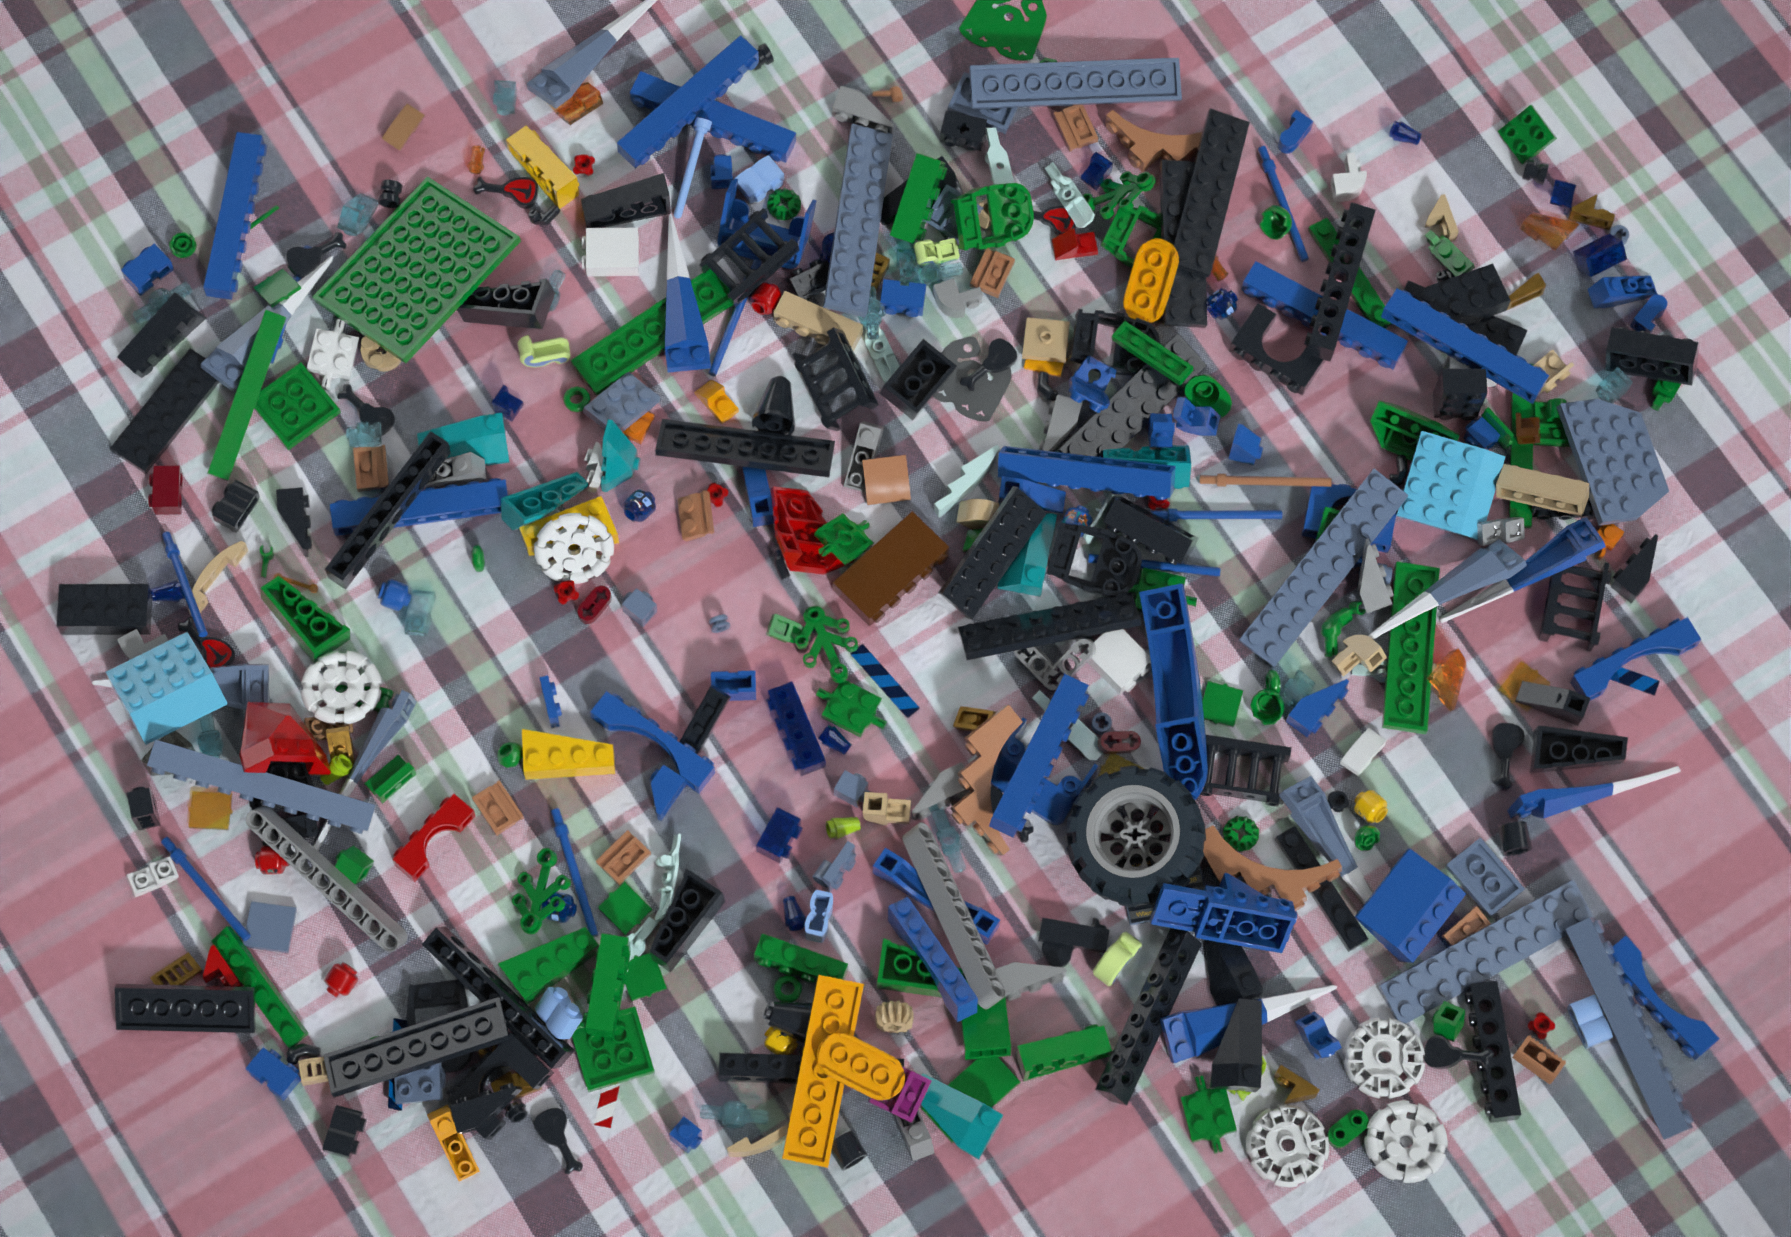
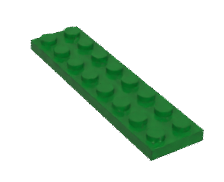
M711 269L691 280L703 325L733 305L728 298L729 289ZM666 297L571 360L573 367L596 396L625 374L632 373L665 351Z
M1397 561L1394 568V596H1392L1391 617L1439 580L1440 568ZM1437 606L1389 630L1382 728L1425 735L1428 732Z

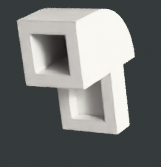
M1355 152L1346 153L1344 160L1346 173L1333 174L1330 184L1333 202L1353 200L1361 194L1364 188L1367 171H1361L1360 160H1356Z

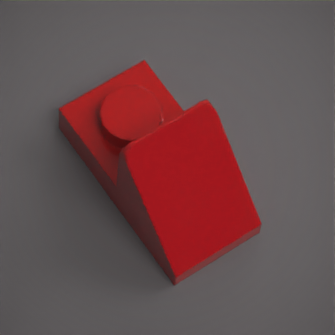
M1073 228L1052 239L1055 260L1098 255L1095 232L1075 234V229Z
M212 945L209 949L203 973L205 983L218 976L224 986L242 987L215 945Z

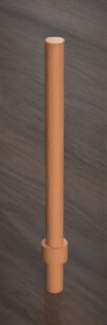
M1218 473L1217 476L1200 475V484H1217V487H1226L1227 485L1332 487V478L1227 476V474Z

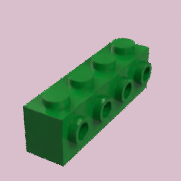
M763 933L754 953V961L759 965L779 969L781 973L786 975L793 974L799 976L800 979L809 983H817L818 975L845 980L848 972V963Z

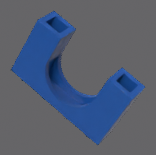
M1332 484V487L1311 486L1302 536L1316 539L1324 507L1334 509L1339 505L1346 504L1357 489L1351 488L1347 484ZM1397 511L1371 543V545H1376L1379 552H1389Z

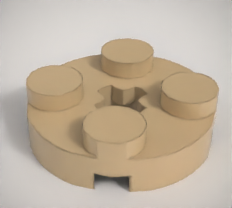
M366 336L362 338L360 349L362 359L371 369L374 368L386 372L396 368L401 363V360L388 351L385 354H382V352L377 353L380 346Z

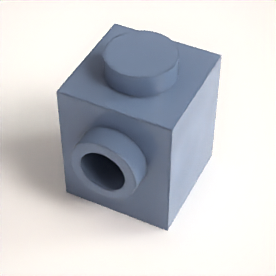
M636 588L632 593L628 592L622 600V609L624 613L644 627L657 613V604L652 601L653 598L646 591L641 592Z
M844 770L834 788V796L857 808L860 802L864 803L865 792H870L868 791V782L865 777L858 773L853 775Z

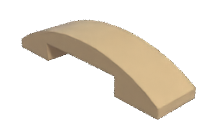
M237 542L220 552L209 562L198 577L192 592L200 613L209 603L205 595L206 591L229 563L236 568L248 552L245 542Z
M791 1112L787 1114L788 1120L790 1119ZM788 1124L752 1145L748 1138L745 1137L728 1147L727 1154L729 1157H745L767 1151L786 1140Z

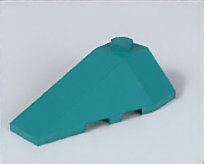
M502 413L482 415L417 433L418 446L430 431L447 441L451 451L447 458L472 452L485 459L486 466L510 463Z
M608 419L602 445L603 463L601 471L606 473L605 476L601 477L602 492H608L632 478L634 470L639 469L641 461L636 447L614 421Z
M1172 445V448L1151 450L1149 446H1144L1138 451H1133L1130 448L1103 450V458L1176 466L1174 489H1182L1190 485L1192 463L1189 446Z
M578 472L503 497L501 498V519L512 530L519 529L543 518L587 488L589 483Z
M1046 514L1000 579L997 589L1041 597L1057 514Z
M922 1073L921 1076L932 1080L923 1098L921 1106L935 1119L959 1149L979 1160L1001 1124L1003 1114Z

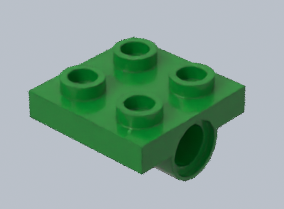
M1529 105L1498 130V133L1522 165H1525L1528 159L1534 158L1557 139L1533 105Z
M1554 398L1547 402L1534 403V417H1538L1540 420V443H1534V445L1570 447L1556 408L1561 403H1567L1565 399Z

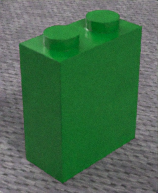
M1004 997L989 1009H984L977 1004V1013L961 1020L965 1060L1011 1056L1006 998Z

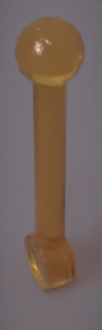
M280 573L274 575V578L280 576L288 583L309 589L311 593L318 591L316 584L308 585L283 577Z

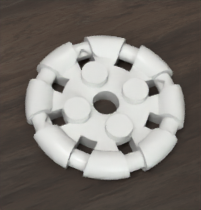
M581 513L563 514L555 521L550 520L539 531L537 535L538 541L534 544V555L537 564L542 566L541 570L548 577L558 582L560 580H572L575 584L588 582L589 578L593 576L598 577L607 569L611 563L610 556L614 554L613 537L611 533L607 532V527L597 518L590 515L588 517L581 516ZM579 524L585 525L584 530L577 528ZM550 540L553 541L552 544L546 543V542H548V541H550ZM572 544H577L580 546V548L576 551H571L568 549V547ZM596 551L602 552V555H597ZM553 556L554 560L549 562L548 559ZM589 564L591 568L584 571L583 567ZM563 568H565L566 570H568L569 573H568V572H563Z
M348 650L347 653L332 651L318 657V661L314 665L310 664L306 669L301 681L303 685V690H301L302 701L309 712L312 711L315 714L314 717L322 722L336 725V723H344V725L355 723L365 718V714L373 711L379 702L382 692L380 690V685H382L380 673L376 666L370 664L368 658L362 654ZM339 662H347V667H339ZM325 668L326 670L322 675L319 671ZM362 668L365 672L360 675L358 671ZM344 684L348 689L343 693H339L335 690L338 685ZM364 686H371V689L365 691ZM312 687H319V691L312 690ZM360 700L363 705L358 708L355 704ZM323 701L327 704L325 707L319 706ZM337 711H344V714H336V713H337Z
M1380 1017L1373 1018L1359 1024V1028L1349 1034L1343 1048V1053H1345V1060H1343L1344 1069L1350 1081H1354L1359 1086L1358 1089L1361 1092L1374 1098L1384 1096L1392 1099L1408 1093L1410 1087L1418 1084L1425 1069V1063H1423L1425 1051L1417 1034L1414 1035L1409 1030L1410 1027L1405 1023L1392 1018H1388V1020H1380ZM1380 1029H1388V1034H1380ZM1364 1035L1370 1038L1367 1043L1361 1039ZM1401 1036L1408 1041L1404 1045L1397 1040ZM1380 1052H1387L1391 1057L1390 1062L1382 1063L1378 1058V1054ZM1361 1053V1060H1354V1054ZM1408 1055L1414 1056V1062H1408ZM1364 1070L1370 1077L1367 1080L1360 1075ZM1402 1072L1407 1075L1404 1081L1399 1078ZM1380 1081H1388V1087H1380Z
M1406 1100L1386 1104V1108L1383 1110L1379 1109L1374 1113L1366 1128L1368 1132L1367 1136L1364 1137V1144L1369 1160L1372 1159L1376 1165L1374 1168L1379 1173L1393 1181L1398 1179L1402 1180L1403 1183H1415L1425 1180L1427 1175L1430 1173L1434 1174L1441 1167L1446 1157L1444 1151L1445 1147H1448V1139L1444 1125L1440 1124L1436 1118L1437 1115L1423 1104H1411ZM1407 1112L1415 1114L1414 1120L1406 1118ZM1392 1115L1395 1120L1389 1124L1386 1118ZM1427 1123H1429V1125L1433 1129L1429 1133H1427V1129L1424 1126ZM1377 1132L1383 1133L1382 1140L1376 1138ZM1403 1136L1409 1137L1412 1141V1146L1409 1148L1402 1147L1399 1142L1400 1138ZM1429 1144L1436 1146L1435 1152L1428 1151ZM1383 1151H1385L1389 1157L1384 1161L1379 1155ZM1420 1160L1425 1164L1421 1169L1416 1165ZM1397 1164L1405 1166V1170H1397Z
M1278 1105V1108L1272 1110L1269 1108L1263 1111L1252 1122L1253 1127L1251 1131H1248L1246 1137L1247 1155H1250L1252 1160L1250 1164L1261 1178L1264 1180L1269 1179L1275 1182L1274 1185L1280 1187H1297L1299 1183L1312 1181L1323 1170L1322 1165L1329 1156V1139L1324 1134L1323 1130L1325 1128L1323 1124L1310 1111L1307 1113L1301 1110V1107L1295 1105ZM1281 1117L1283 1122L1276 1124L1274 1119ZM1296 1118L1304 1121L1302 1127L1294 1124ZM1263 1129L1268 1131L1265 1138L1259 1135ZM1315 1133L1317 1140L1311 1142L1309 1134ZM1283 1140H1291L1294 1143V1149L1292 1151H1285L1281 1145ZM1265 1149L1267 1156L1260 1158L1258 1151ZM1310 1153L1316 1156L1314 1162L1307 1159ZM1273 1165L1277 1168H1282L1280 1174L1271 1171ZM1300 1166L1301 1173L1294 1175L1293 1168Z

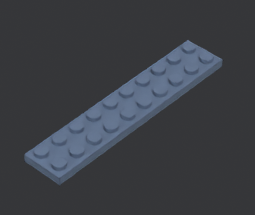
M1179 58L969 66L971 109L1182 100Z
M853 123L850 127L825 290L824 308L864 318L867 314L893 137L891 133L885 134L883 131Z
M1374 468L1238 641L1274 668L1363 555L1365 539L1369 538L1371 544L1409 495Z
M1570 880L1383 982L1378 987L1394 1018L1406 1024L1443 1004L1444 1001H1448L1469 989L1470 984L1483 982L1568 935L1566 928L1589 917H1593L1575 881Z

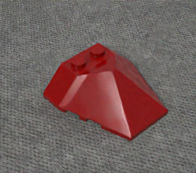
M776 486L771 488L775 537L789 571L824 575L854 562L855 559L844 565L832 552L824 557L821 556L822 554H819V549L825 545L814 534L827 521L821 515L823 510L807 490Z
M247 703L244 732L241 739L242 746L239 753L244 772L266 773L271 761L305 762L308 774L330 775L331 770L326 754L290 703Z

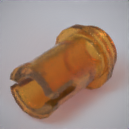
M475 145L471 148V158L467 168L472 174H480L484 170L483 158L485 148Z
M1217 255L1215 256L1211 273L1217 282H1220L1229 273L1219 262Z

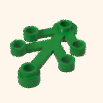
M1127 171L1120 176L1123 184L1113 182L1112 179H1105L1100 186L1106 194L1095 198L1091 194H1084L1083 197L1092 211L1095 209V205L1111 200L1100 209L1103 219H1109L1114 215L1113 208L1118 203L1123 212L1132 210L1134 207L1133 201L1142 191L1146 192L1153 188L1156 182L1155 177L1149 172H1143L1137 176Z
M811 606L804 612L803 618L806 625L802 633L796 636L795 645L800 650L806 649L809 645L808 639L815 628L817 637L809 653L803 656L804 666L813 668L817 664L816 659L823 646L831 664V679L836 683H842L848 678V670L844 664L839 662L832 644L841 646L848 652H854L858 649V641L854 637L843 638L827 632L823 625L835 628L839 633L845 634L850 630L849 621L845 618L836 620L825 616V611L821 607ZM812 614H818L816 618L811 617ZM841 624L847 625L845 628L839 627ZM799 640L806 641L804 644L798 643ZM850 642L855 643L852 647H849L847 644ZM808 658L814 659L811 663L806 662ZM837 669L843 670L841 673H835Z
M543 848L537 854V862L542 867L536 889L532 884V875L527 872L520 873L517 878L518 883L524 887L532 901L531 909L529 910L526 906L528 900L524 895L517 893L512 898V904L518 908L522 915L520 926L523 932L528 935L537 933L542 926V921L553 911L560 912L564 909L565 901L555 896L547 906L540 910L542 903L558 890L568 889L571 884V880L568 877L559 875L555 882L546 888L550 869L557 863V854L549 848Z

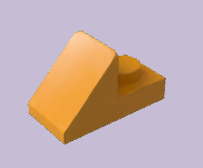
M712 379L694 392L722 425L739 412V408L725 394V387Z

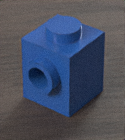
M1481 417L1478 421L1472 420L1465 427L1466 433L1463 438L1466 444L1489 450L1498 442L1500 434Z
M684 1116L669 1133L670 1140L686 1153H689L691 1149L695 1150L703 1140L701 1138L702 1130Z

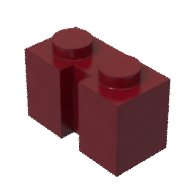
M180 465L153 466V473L149 475V484L152 487V494L148 496L149 507H152L155 515L182 514L183 472Z

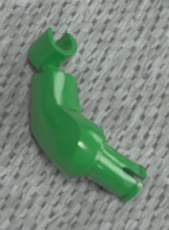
M1353 601L1349 604V609L1343 607L1328 616L1324 621L1320 635L1324 637L1325 657H1333V655L1336 656L1338 654V636H1340L1342 628L1353 620L1352 614L1363 615L1366 612V609H1358L1359 605L1363 602Z

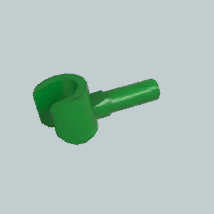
M263 545L260 547V555L263 559L262 578H266L269 561L274 557L272 546L269 553H264Z

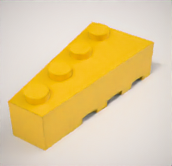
M526 125L506 139L509 152L559 209L579 196L578 187L580 185L577 176L552 152L549 146L541 141L535 130L531 131Z
M602 496L519 528L522 541L529 556L534 555V544L538 541L537 535L542 527L550 520L555 521L560 515L568 513H581V516L588 517L590 515L597 518L607 527V532L611 533L614 544L619 543L618 533ZM579 524L577 528L584 530L585 525ZM550 540V541H548V542H546V543L552 544L553 541ZM572 544L568 547V549L575 550L578 549V547L580 546L577 544Z
M522 729L525 780L615 774L613 744Z

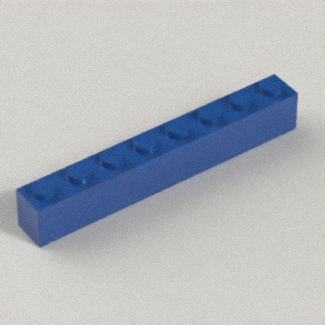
M740 35L617 142L618 153L635 169L640 164L644 165L650 159V156L655 151H660L671 137L675 138L681 132V128L686 124H691L702 110L705 111L712 105V101L717 97H722L727 92L728 87L733 83H738L742 79L743 74L748 70H753L759 61L758 51Z
M640 71L630 91V99L634 105L640 108L646 107L654 111L676 92L680 86ZM715 100L712 101V105L707 110H702L697 115L699 118L712 122L710 131H707L712 136L719 139H727L736 146L742 145L756 154L769 155L772 160L777 162L782 161L786 163L796 144V132ZM694 120V121H693L691 124H689V125H691V126L695 129V127L693 126V125H694V122H695V120Z
M236 133L203 287L208 297L232 300L233 293H236L238 290V280L236 279L237 274L242 271L243 262L241 255L246 252L247 241H245V236L250 233L251 222L249 217L250 214L253 215L255 209L253 198L259 191L257 179L263 172L261 160L262 156L265 157L267 153V144H264L262 135Z
M1255 261L1244 279L1241 289L1247 296L1263 301L1266 306L1282 311L1285 316L1301 321L1308 328H1311L1309 325L1312 316L1318 313V310L1315 309L1318 297H1323ZM1348 309L1346 310L1338 341L1342 346L1352 348L1358 351L1361 356L1371 358L1377 361L1380 366L1392 370L1397 365L1408 343V340Z
M1397 288L1383 309L1381 315L1383 319L1471 369H1486V377L1532 404L1546 384L1549 375L1542 368L1532 366L1523 357L1511 354L1504 346L1490 342L1486 336L1476 334L1467 325L1455 322L1446 313L1434 310L1428 303L1420 302L1407 291H1401Z
M1003 446L998 455L997 477L1002 478L1004 476L1024 479L1034 483H1047L1051 487L1065 485L1070 489L1090 488V491L1093 492L1107 490L1113 494L1132 493L1136 497L1149 495L1154 496L1156 499L1164 500L1170 498L1174 492L1176 466Z
M494 478L483 483L472 481L462 486L451 484L440 489L433 487L425 488L419 493L393 528L501 513V498L508 496L506 479ZM360 497L354 501L338 500L330 504L332 528L335 536L352 534L379 497Z
M1064 674L992 816L989 827L1014 838L1017 831L1022 832L1027 821L1024 819L1026 812L1031 814L1036 801H1033L1035 794L1040 796L1045 785L1042 780L1044 776L1049 778L1054 767L1051 762L1053 758L1058 760L1063 749L1060 747L1062 741L1067 742L1072 731L1069 729L1071 723L1076 724L1081 713L1077 710L1080 705L1084 707L1088 700L1089 694L1086 693L1088 684Z

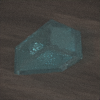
M362 193L343 205L337 228L350 236L359 235L366 229L379 206L378 200Z

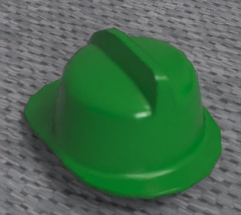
M1206 374L1196 375L1186 384V398L1195 407L1210 406L1220 415V418L1227 415L1231 410V396L1214 377Z

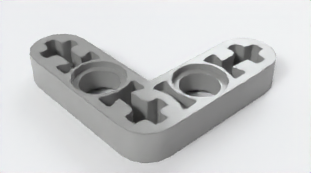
M1080 639L1055 664L1037 646L1026 648L1030 654L1036 652V655L1031 658L1027 653H1020L1021 650L1013 652L1046 688L1056 690L1064 675L1057 679L1058 685H1051L1052 679L1050 677L1057 676L1060 671L1073 677L1093 657L1096 646L1090 639ZM1081 644H1088L1089 647L1087 649L1089 653H1082L1079 658L1072 654L1073 652L1079 654L1082 651ZM1038 658H1041L1045 663L1041 671H1037L1034 668V661ZM1068 658L1073 659L1075 662V667L1071 671L1066 670L1064 667V662Z

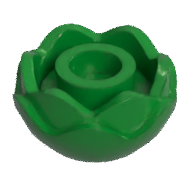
M182 232L172 237L169 247L174 256L187 258L195 252L197 244L193 235Z
M515 742L503 744L498 750V763L505 768L517 766L520 759L523 758V747Z
M1374 826L1359 828L1354 836L1355 846L1361 851L1371 850L1375 844L1380 842V831Z

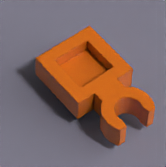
M1614 524L1602 525L1598 530L1606 546L1599 550L1598 560L1604 557L1606 548L1612 551L1624 534V531Z

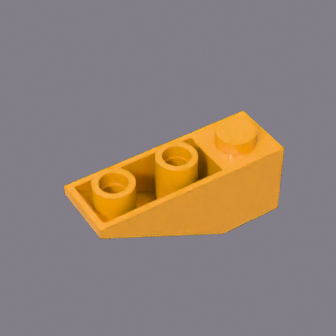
M448 1104L427 1114L458 1181L460 1182L480 1172L463 1135L456 1131L452 1112Z

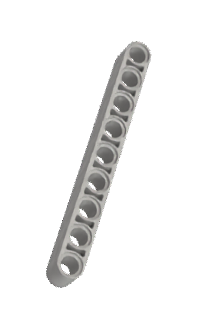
M260 806L247 813V826L382 949L392 952L406 943V931L271 808ZM258 814L261 816L262 822L258 819ZM274 829L277 830L279 837L275 835ZM291 844L295 847V852L291 849ZM307 859L311 861L312 867L309 866ZM324 874L327 875L329 883L325 880ZM341 890L345 892L346 898L342 896ZM357 904L361 906L362 913L358 910ZM374 920L379 923V928L376 927ZM391 935L395 937L396 943L392 941Z
M918 823L903 835V843L968 984L978 997V1004L984 1009H989L1006 996L1005 988L932 831L926 824Z

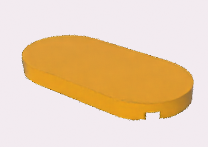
M1151 239L1141 245L1136 253L1123 298L1124 309L1132 319L1139 318L1148 323H1153L1165 311L1179 264L1176 248L1166 240Z
M838 1032L830 1034L822 1040L818 1047L817 1062L820 1069L827 1076L872 1099H890L896 1096L903 1088L905 1074L901 1063L895 1057L848 1033Z

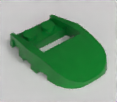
M1018 183L994 184L974 188L951 200V203H954L959 245L957 246L958 249L964 251L968 250V248L987 249L990 247H1003L1006 243L1017 241L1027 235L1034 222L1031 195L1025 186ZM986 194L992 236L982 238L976 197Z
M1141 205L1138 208L1133 207L1128 212H1123L1119 206L1100 244L1119 261L1131 268L1133 267L1134 259L1128 257L1122 250L1137 219L1157 229L1152 239H1161V213L1151 212L1147 207Z

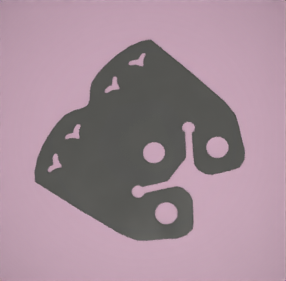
M974 337L953 341L941 353L957 365V367L938 390V392L944 390L946 396L937 392L933 397L941 402H952L956 410L965 417L976 421H990L1012 378L1011 368L999 373H990L993 376L991 381L988 380V374H984L976 381L974 385L975 390L969 391L967 386L960 385V378L968 377V371L970 369L977 370L981 367V364L974 360L959 363L957 359L977 357L981 349L977 339ZM965 344H971L973 350L965 352L963 347ZM962 405H968L969 410L966 407H962ZM982 411L985 416L977 415L976 413Z

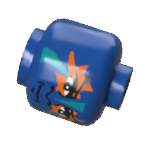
M1078 505L1077 508H1068L1061 522L1090 526L1093 518L1088 514L1089 510Z

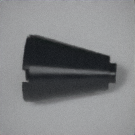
M776 376L770 379L752 417L753 428L755 426L758 431L778 434L788 433V435L794 432L795 416L791 382L787 378Z
M772 1002L770 1006H766L763 1018L766 1019V1024L804 1044L812 1003Z

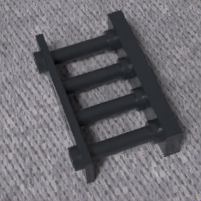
M764 208L760 211H755L745 225L713 253L706 254L699 264L704 274L711 269L729 289V301L735 307L800 251L798 244L793 238L790 241H784L765 221L768 218V214ZM757 227L778 247V251L774 255L768 256L749 236ZM741 241L762 261V265L757 270H752L733 250ZM725 255L746 275V279L741 284H736L717 264Z
M833 327L827 331L830 338L829 343L807 357L796 352L792 355L795 359L794 365L802 374L822 416L820 418L822 424L827 429L839 431L840 427L837 422L839 418L860 405L873 409L879 404L844 331ZM832 350H835L839 357L837 358L838 361L815 375L810 365ZM840 369H845L847 374L846 380L824 394L819 383ZM853 387L856 392L855 398L832 412L828 401L848 388Z
M1605 562L1601 571L1572 566L1550 576L1539 641L1548 642L1550 636L1555 634L1588 641L1586 651L1591 652L1594 645L1599 644L1601 633L1597 632L1605 585L1610 583L1612 574L1611 571H1608L1609 563ZM1569 573L1599 580L1597 592L1564 585V582H1561L1562 574ZM1564 593L1595 600L1594 611L1591 612L1561 605L1560 602H1557L1558 595ZM1563 614L1591 620L1590 632L1558 626L1554 622V616Z
M1206 735L1208 773L1205 786L1200 795L1212 796L1214 794L1266 802L1265 804L1268 806L1283 805L1284 801L1279 796L1280 793H1278L1281 766L1284 762L1289 761L1292 747ZM1218 752L1228 755L1225 785L1211 783L1214 758ZM1240 755L1249 756V759H1251L1247 788L1234 786L1237 757ZM1262 759H1269L1273 762L1269 792L1256 790L1259 761Z

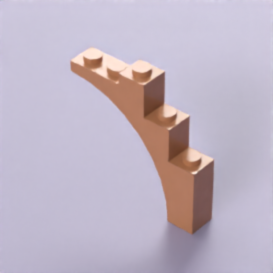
M1114 110L1106 115L1105 125L1107 130L1120 138L1122 145L1129 149L1128 159L1130 164L1134 168H1139L1142 172L1160 157L1162 160L1189 161L1193 156L1196 158L1202 132L1190 135L1159 134L1137 127L1126 121Z
M1009 704L1004 705L964 738V741L967 743L965 747L971 755L976 754L977 757L957 773L960 777L958 779L960 785L965 790L969 789L970 792L950 808L953 812L951 816L959 825L968 826L973 822V830L980 837L984 836L988 841L986 846L994 855L996 853L1004 855L1010 849L1000 835V832L989 827L993 816L991 806L993 769L1001 748L1009 736L1023 723Z
M1214 825L1205 829L1204 857L1219 884L1224 873H1229L1237 879L1241 876L1245 884L1265 896L1272 893L1271 890L1274 888L1280 899L1293 901L1295 911L1305 906L1304 902L1307 901L1305 891L1308 890L1309 893L1315 891L1320 887L1321 882L1335 880L1342 871V866L1338 859L1322 866L1304 870H1283L1267 867L1251 861L1238 853L1222 838Z

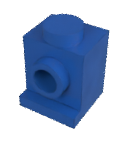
M719 154L714 157L715 165H710L712 189H728L733 181L731 156Z

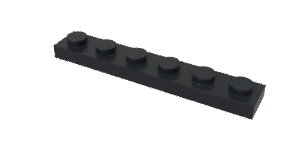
M1295 826L1275 838L1295 870L1321 866ZM1325 880L1321 882L1318 889L1310 892L1348 952L1368 941L1369 938L1331 881Z

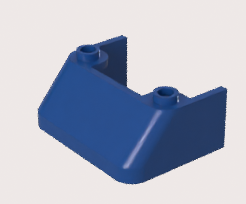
M735 178L726 192L717 238L718 246H721L749 221V206L746 202L735 199L738 179ZM812 200L805 213V217L798 216L792 219L789 229L768 223L784 241H790L793 238L800 249L782 267L794 269L799 265L811 231L817 200ZM759 227L749 234L768 256H772L778 251L775 243ZM743 241L733 248L739 256L761 261Z
M1024 717L1021 719L1023 723L1010 735L1003 745L994 765L991 785L1003 794L1025 753V747L1019 741L1026 728L1027 719ZM1093 765L1083 781L1074 776H1066L1058 785H1055L1046 778H1043L1042 782L1045 785L1040 796L1035 794L1033 801H1036L1032 812L1051 825L1063 824L1074 809L1073 803L1082 790L1086 791L1093 782L1092 780L1095 779L1098 765Z

